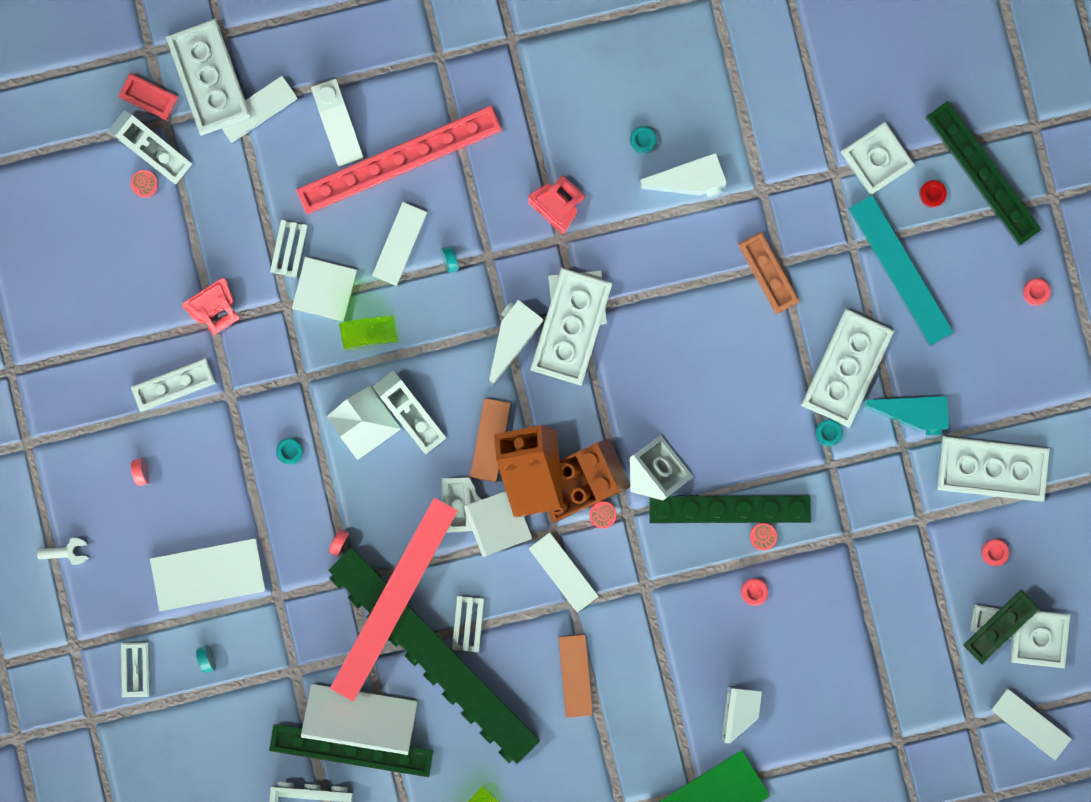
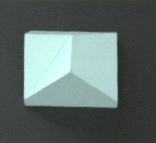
M371 386L346 399L327 416L357 460L401 430Z
M661 435L628 459L630 463V490L633 493L664 500L693 478V475Z
M728 687L721 738L724 743H731L759 719L761 691Z

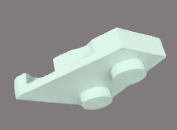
M470 478L441 479L442 502L458 510L447 532L473 531L464 506L480 501L481 498L477 495Z

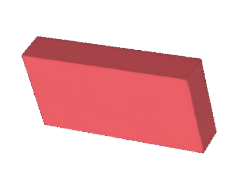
M131 73L118 96L120 99L165 121L168 120L178 100V96Z

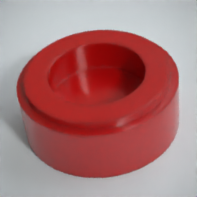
M936 180L926 182L919 191L920 201L929 208L940 206L947 196L945 186Z

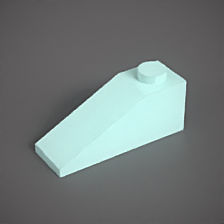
M334 79L311 87L338 167L364 159L337 80Z
M125 110L108 130L115 138L175 185L192 165L191 162Z
M715 153L641 179L639 184L642 189L698 196L707 194V197H712L722 193V188L727 183Z
M519 300L515 305L510 302L501 313L504 318L501 321L489 378L492 384L496 383L544 322L540 316Z
M391 371L372 386L425 455L446 439L445 435L394 371Z

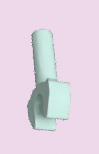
M70 538V542L66 547L40 548L37 550L38 559L66 557L71 561L72 565L82 564L89 557L76 556L74 549L77 546H86L88 542L80 538Z

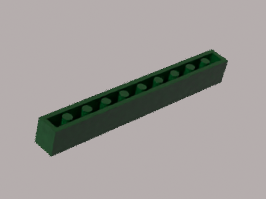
M350 548L328 570L332 574L329 579L339 589L344 586L351 593L348 599L358 609L363 606L369 612L366 616L369 618L387 583L353 548ZM407 604L388 640L395 647L400 644L407 651L404 656L412 665L416 666L419 663L426 671L423 676L433 686L438 683L445 690L442 695L450 704L454 705L457 702L463 709L460 714L471 725L476 722L482 728L479 733L489 744L493 741L496 742L501 748L498 753L508 763L513 760L518 764L540 740Z

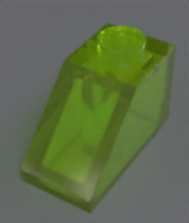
M393 316L363 318L339 323L345 352L398 342Z

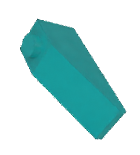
M947 396L864 401L865 408L914 430L926 431V436L942 435V430L949 429Z

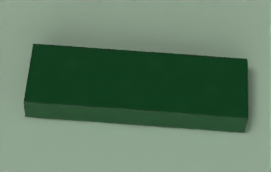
M1020 589L963 646L983 665L1041 608Z

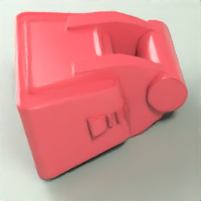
M562 175L553 186L546 184L528 196V203L558 232L565 234L577 214L576 205L581 203L586 196ZM561 188L573 198L570 202L559 192Z
M224 278L214 282L182 304V307L190 314L191 318L195 321L197 320L198 323L204 324L205 322L208 325V329L213 336L240 319L231 307L234 303L233 294L230 291L227 280ZM225 309L228 314L213 323L211 318Z

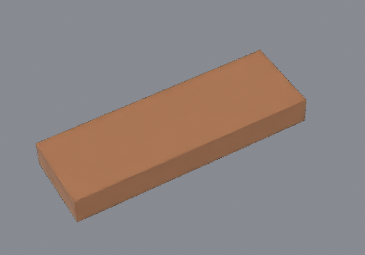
M762 231L738 244L775 315L800 302Z
M484 398L470 478L496 482L499 467L496 461L494 434L506 432L511 403Z
M585 635L559 637L566 718L592 716Z

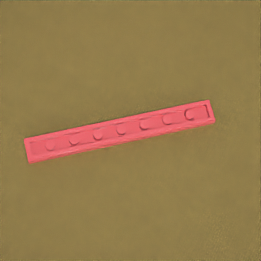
M488 106L300 187L296 191L308 215L501 132L502 129L492 106Z
M436 498L432 500L332 683L331 690L353 702L355 701L458 510Z

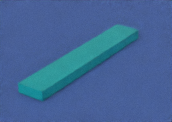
M871 195L848 209L928 345L931 346L952 334L953 330L874 197Z

